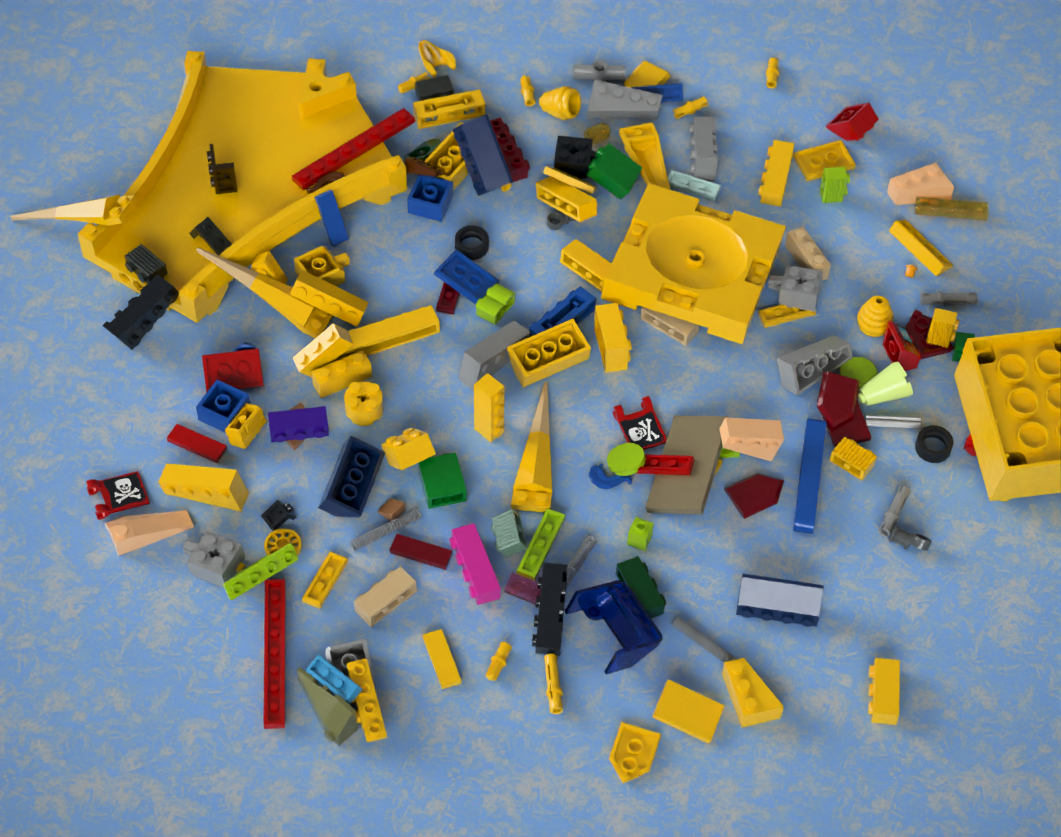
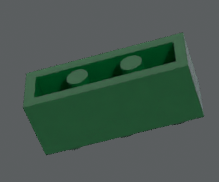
M639 556L618 563L616 566V576L641 622L664 614L666 600L663 594H659L655 579L650 578L646 563L642 562Z

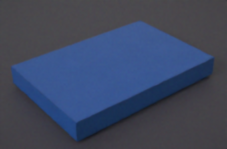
M455 250L434 272L435 276L474 304L486 296L489 287H493L496 283L499 284L500 282L499 279L458 250Z

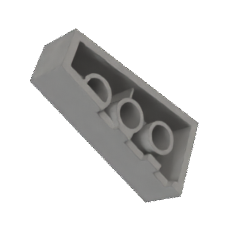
M595 80L586 119H657L662 95Z
M694 116L693 123H690V134H693V136H690V147H693V150H690V160H693L690 173H694L696 178L715 181L718 162L715 117Z
M512 321L464 352L458 379L474 391V384L487 373L493 376L510 361L507 347L529 338L531 332L516 321Z
M834 335L777 357L782 387L798 396L820 381L823 372H833L853 358L850 343Z

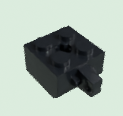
M558 135L554 168L580 179L589 177L587 176L590 170L588 166L597 157L595 155L596 151L592 150L593 139Z

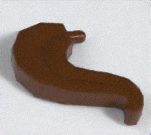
M342 172L328 173L323 175L312 188H307L306 190L311 194L327 184L345 177Z

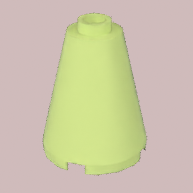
M891 363L859 388L857 396L861 404L865 403L866 406L913 395L911 383H907L905 378L907 374L900 363Z

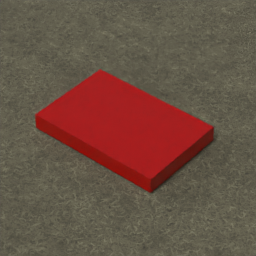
M259 348L202 355L206 392H208L216 380L237 389L264 386Z

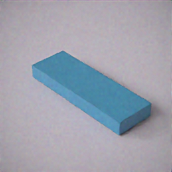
M319 654L305 670L320 683L328 687L335 695L338 694L349 705L363 690Z

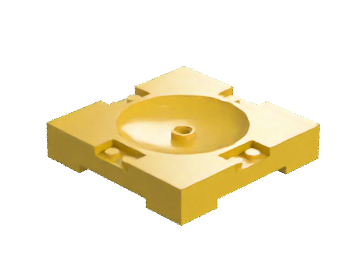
M648 183L633 215L623 242H621L605 276L601 299L618 303L634 310L638 306H642L707 327L708 334L743 345L759 299L780 250L786 226L736 210L731 215L700 205V199Z

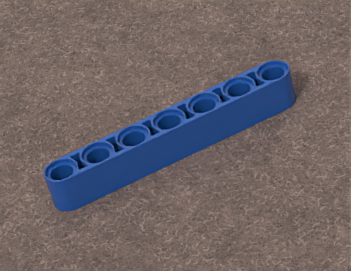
M807 418L793 531L813 534L827 421Z

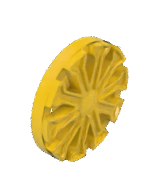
M281 528L274 530L265 539L266 555H271V553L291 543L298 556L302 549L301 538L291 529Z

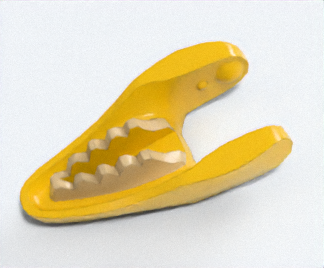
M427 40L419 42L418 47L423 64L432 78L437 77V71L434 67L438 65H448L451 70L456 69L455 57L449 51L441 49Z

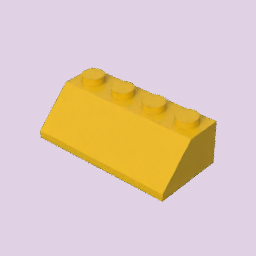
M571 319L507 347L513 371L524 388L588 360L591 347L574 319Z

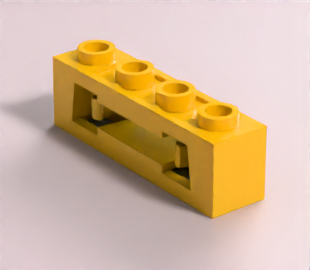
M480 89L413 102V115L418 129L481 117L485 115V101ZM469 109L474 110V113L464 114V110L466 113L469 112ZM434 116H437V120L426 122V118L431 117V119H434Z

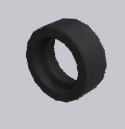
M469 225L462 227L455 235V250H458L470 260L480 259L489 250V236L479 226ZM467 238H477L483 242L475 248H468L461 244Z
M937 425L924 427L918 433L915 450L924 461L930 463L943 462L950 456L954 444L953 437L943 427ZM926 438H937L946 447L940 451L930 450L924 445L923 440Z

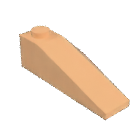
M187 510L123 516L105 523L119 556L194 528Z

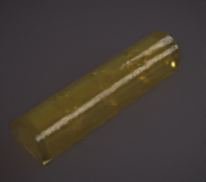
M916 197L914 208L915 215L987 221L989 214L988 203L928 197Z

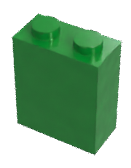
M608 143L604 147L601 146L595 153L597 157L589 164L590 170L587 176L621 200L630 192L642 167Z
M445 453L440 456L429 457L418 463V471L428 509L467 501V490L456 453Z

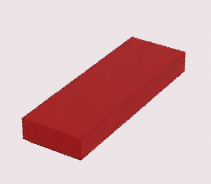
M176 424L167 436L168 442L215 463H218L227 450V445L179 424Z
M645 454V465L640 467L636 474L690 476L695 459L693 456Z

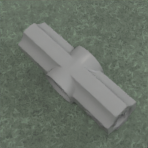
M596 61L593 65H574V79L592 80L593 82L595 80L603 82L606 80H625L626 69L625 65H607L603 61Z

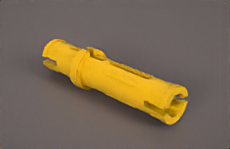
M547 654L544 656L548 688L546 696L549 698L550 713L560 714L563 712L561 701L563 691L559 683L557 655Z

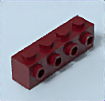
M501 117L490 120L513 182L528 178L529 162L523 158L522 150L520 147H517L514 136L510 135L508 125L502 121Z

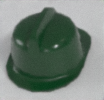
M428 140L407 153L403 159L415 157L425 161L441 144V140Z

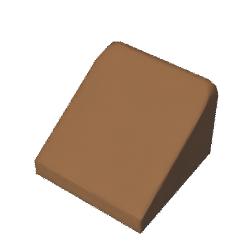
M390 498L377 512L387 520L392 521L405 511V503Z

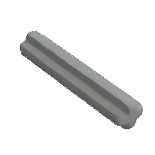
M865 416L867 426L920 429L922 426V419L920 417Z

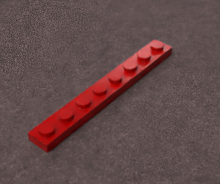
M405 108L399 110L293 174L292 181L302 190L307 189L315 184L323 175L338 170L415 123V117Z
M285 579L265 580L264 729L285 728Z

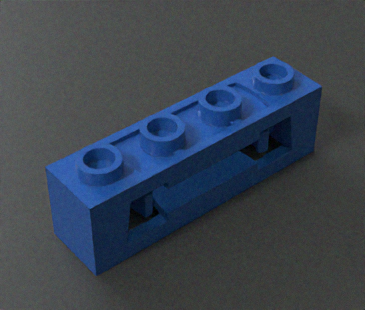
M581 286L576 290H572L568 297L563 301H559L551 311H547L539 321L534 322L530 326V337L571 319H574L578 325L595 311L597 298Z

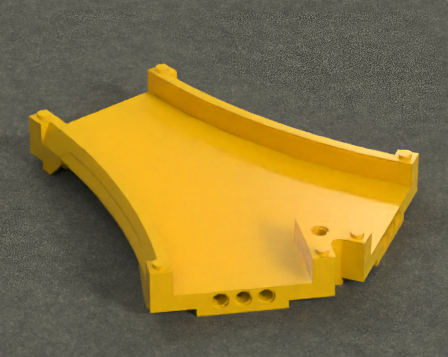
M187 51L184 62L186 78L171 122L148 163L124 194L126 196L135 195L138 202L121 224L110 226L98 224L96 226L88 223L78 233L83 257L110 272L113 279L140 294V290L147 283H142L137 274L128 271L125 266V255L140 244H143L166 264L168 274L162 278L179 291L176 301L170 304L167 310L173 309L198 323L206 314L211 316L219 308L229 287L228 283L234 279L229 273L199 254L197 248L217 255L202 237L198 235L193 239L189 234L207 217L212 220L232 243L219 256L247 268L253 263L256 255L272 250L306 227L322 219L314 197L328 190L333 191L339 209L360 199L383 205L391 202V196L407 191L406 166L399 155L391 156L384 142L334 171L342 172L345 177L329 183L311 194L306 189L302 190L292 181L293 174L373 127L372 122L357 99L356 83L349 71L334 77H327L326 59L308 58L305 73L209 67L206 64L205 52ZM210 144L214 146L216 164L234 163L238 192L216 194L215 187L211 188L210 177L213 175H209L208 165L211 162H208L207 158Z

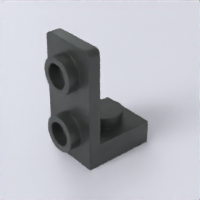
M209 217L204 219L189 233L193 239L198 235L202 237L218 256L232 245Z

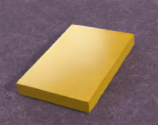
M842 140L793 152V158L806 181L822 178L824 168L845 167L846 171L855 169L856 166Z
M545 166L543 172L546 175L590 194L595 193L597 190V186L552 166Z
M668 679L652 718L709 744L725 705Z

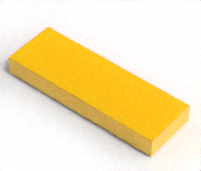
M777 305L758 310V316L764 328L816 315V310L814 312L795 307L790 308L786 307V305Z
M330 551L302 597V602L321 609L346 567L348 558Z
M442 629L423 634L422 638L441 689L461 684L460 675Z

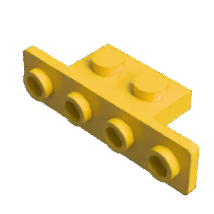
M367 659L347 663L350 679L363 689L351 704L355 703L357 723L361 724L366 741L369 743L387 738Z

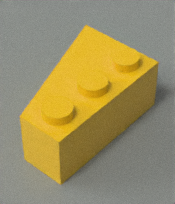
M745 658L724 662L722 676L741 728L780 719L784 706Z

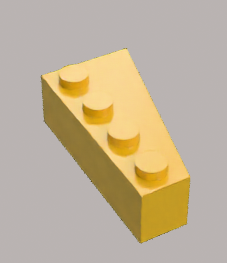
M166 463L158 481L162 490L167 495L242 512L249 495V491L238 471L234 469Z

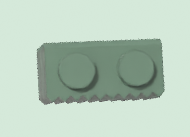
M514 509L492 518L493 525H491V529L496 536L495 547L499 553H502L505 557H510L513 554L520 553V551L527 550L521 518Z

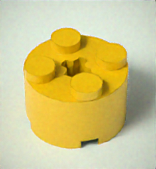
M352 382L344 395L347 418L359 426H369L377 419L379 420L383 415V395L379 385L370 382Z

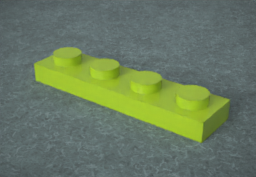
M546 509L516 570V575L532 581L536 580L565 520V514Z

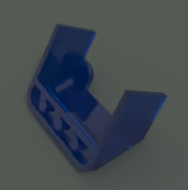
M620 580L575 591L564 611L567 615L583 610L585 615L591 620L599 621L604 619L623 649L615 652L604 671L606 675L631 668L657 648L663 638L661 632L633 591L625 582Z

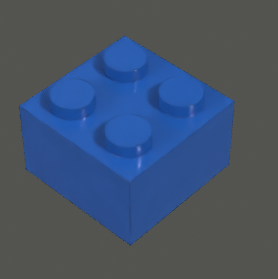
M418 175L407 198L408 213L442 222L453 198V182L432 176Z
M216 380L196 406L198 420L225 432L227 426L246 403L251 404L250 395Z

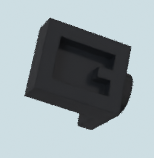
M280 500L275 501L261 515L273 531L277 530L288 518L296 519V516L293 514V507L288 502L283 503Z

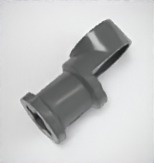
M556 211L548 215L547 226L551 230H559L562 225L575 221V219L561 211ZM552 219H557V220H559L560 222L557 223V224H554V223H552L550 220H552Z
M897 525L889 538V542L894 541L904 546L906 550L910 545L928 551L932 543L929 538L920 534H908L900 530Z

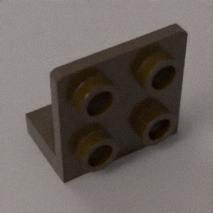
M210 144L207 158L208 162H211L208 165L209 175H213L210 177L211 188L215 187L216 194L238 192L234 163L216 164L214 146Z

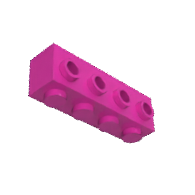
M475 524L452 529L449 543L451 549L456 550L457 554H455L458 566L462 565V576L464 581L469 583L470 597L472 599L475 598L477 605L500 599L501 588Z

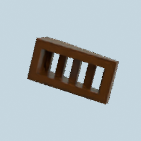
M405 158L406 173L434 177L444 174V170L418 158Z

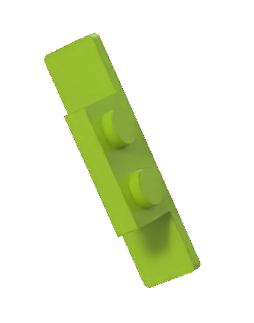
M291 543L287 544L273 554L266 555L235 574V577L223 583L228 598L230 600L237 598L296 562L298 556L294 546Z

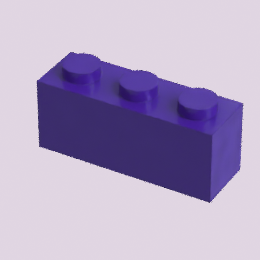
M326 406L268 412L271 442L329 436Z

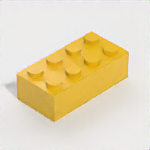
M453 131L424 161L444 170V174L436 176V178L453 182V191L469 174Z

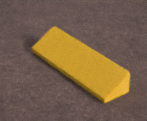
M897 220L889 229L890 233L935 276L953 267V264L907 220Z

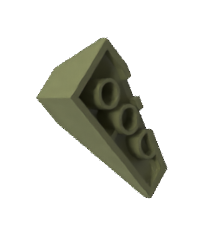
M301 668L297 669L298 680L324 730L325 737L330 742L334 741L340 746L358 730L356 710L338 694L333 697L329 692V688L325 685L320 687L318 681Z

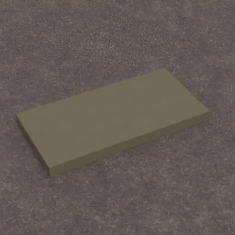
M674 415L662 455L693 456L695 459L690 476L655 475L645 507L648 513L703 515L723 447L719 428L725 417L729 418L728 416Z

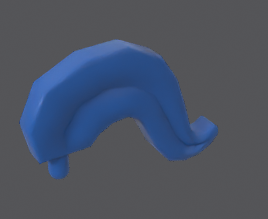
M603 464L599 466L594 465L590 468L589 478L598 488L610 489L623 482H628L629 485L632 484V479L629 475L606 476L602 469Z

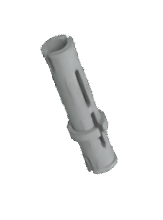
M937 291V293H921L920 303L921 305L933 304L937 306H942L943 304H976L977 294L976 292L942 293L941 291Z
M902 485L899 486L889 510L883 516L884 520L878 530L880 535L884 537L887 535L889 537L893 527L898 523L900 512L911 493L910 488L903 485V488Z

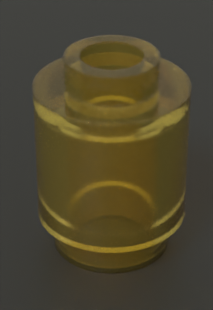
M604 122L591 126L584 131V137L593 139V144L608 139L611 134L609 125Z

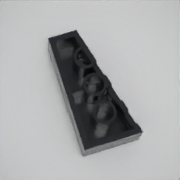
M156 275L140 290V296L131 298L128 301L127 308L123 311L118 310L114 314L116 317L110 323L106 321L102 325L131 350L140 344L144 335L153 328L155 322L165 314L166 309L176 301L179 295V291L160 275Z
M543 563L542 577L538 576L537 589H541L540 596H536V608H539V614L534 617V627H537V634H533L532 646L536 647V654H555L560 656L568 565Z

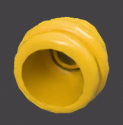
M570 86L557 87L545 92L539 99V105L544 112L560 120L574 119L580 112L581 96L575 88Z
M879 295L872 296L862 305L857 313V322L860 330L870 337L885 335L888 322H894L893 311L889 301Z

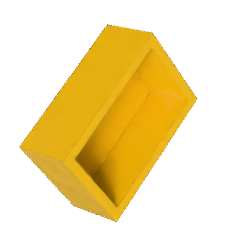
M618 303L595 306L594 331L605 373L627 370L628 362L631 361L629 352L632 350L631 341L626 337L628 335L626 324L623 325V311L619 310Z

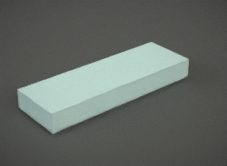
M671 170L668 175L670 188L712 201L716 200L721 189L719 184Z

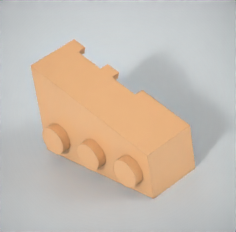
M933 163L890 178L887 193L895 205L915 204L918 201L928 200V202H934L939 199L951 201L954 186L938 164Z
M725 417L719 428L723 448L771 462L784 441L781 421Z

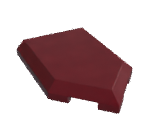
M915 309L905 328L908 334L913 337L914 346L920 351L921 359L951 352L953 350L951 342L947 348L945 346L931 345L926 342L932 318L923 315L922 312Z
M823 372L817 408L820 413H823L828 420L829 426L833 429L854 416L860 382L857 379L839 374Z
M757 473L724 488V491L745 519L778 504L784 480Z

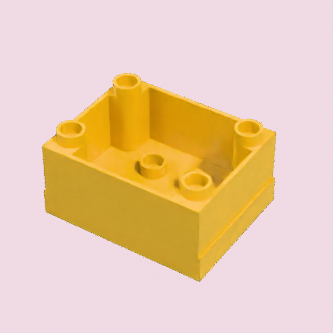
M1061 327L967 338L954 378L989 501H1008L1013 498L1060 493Z

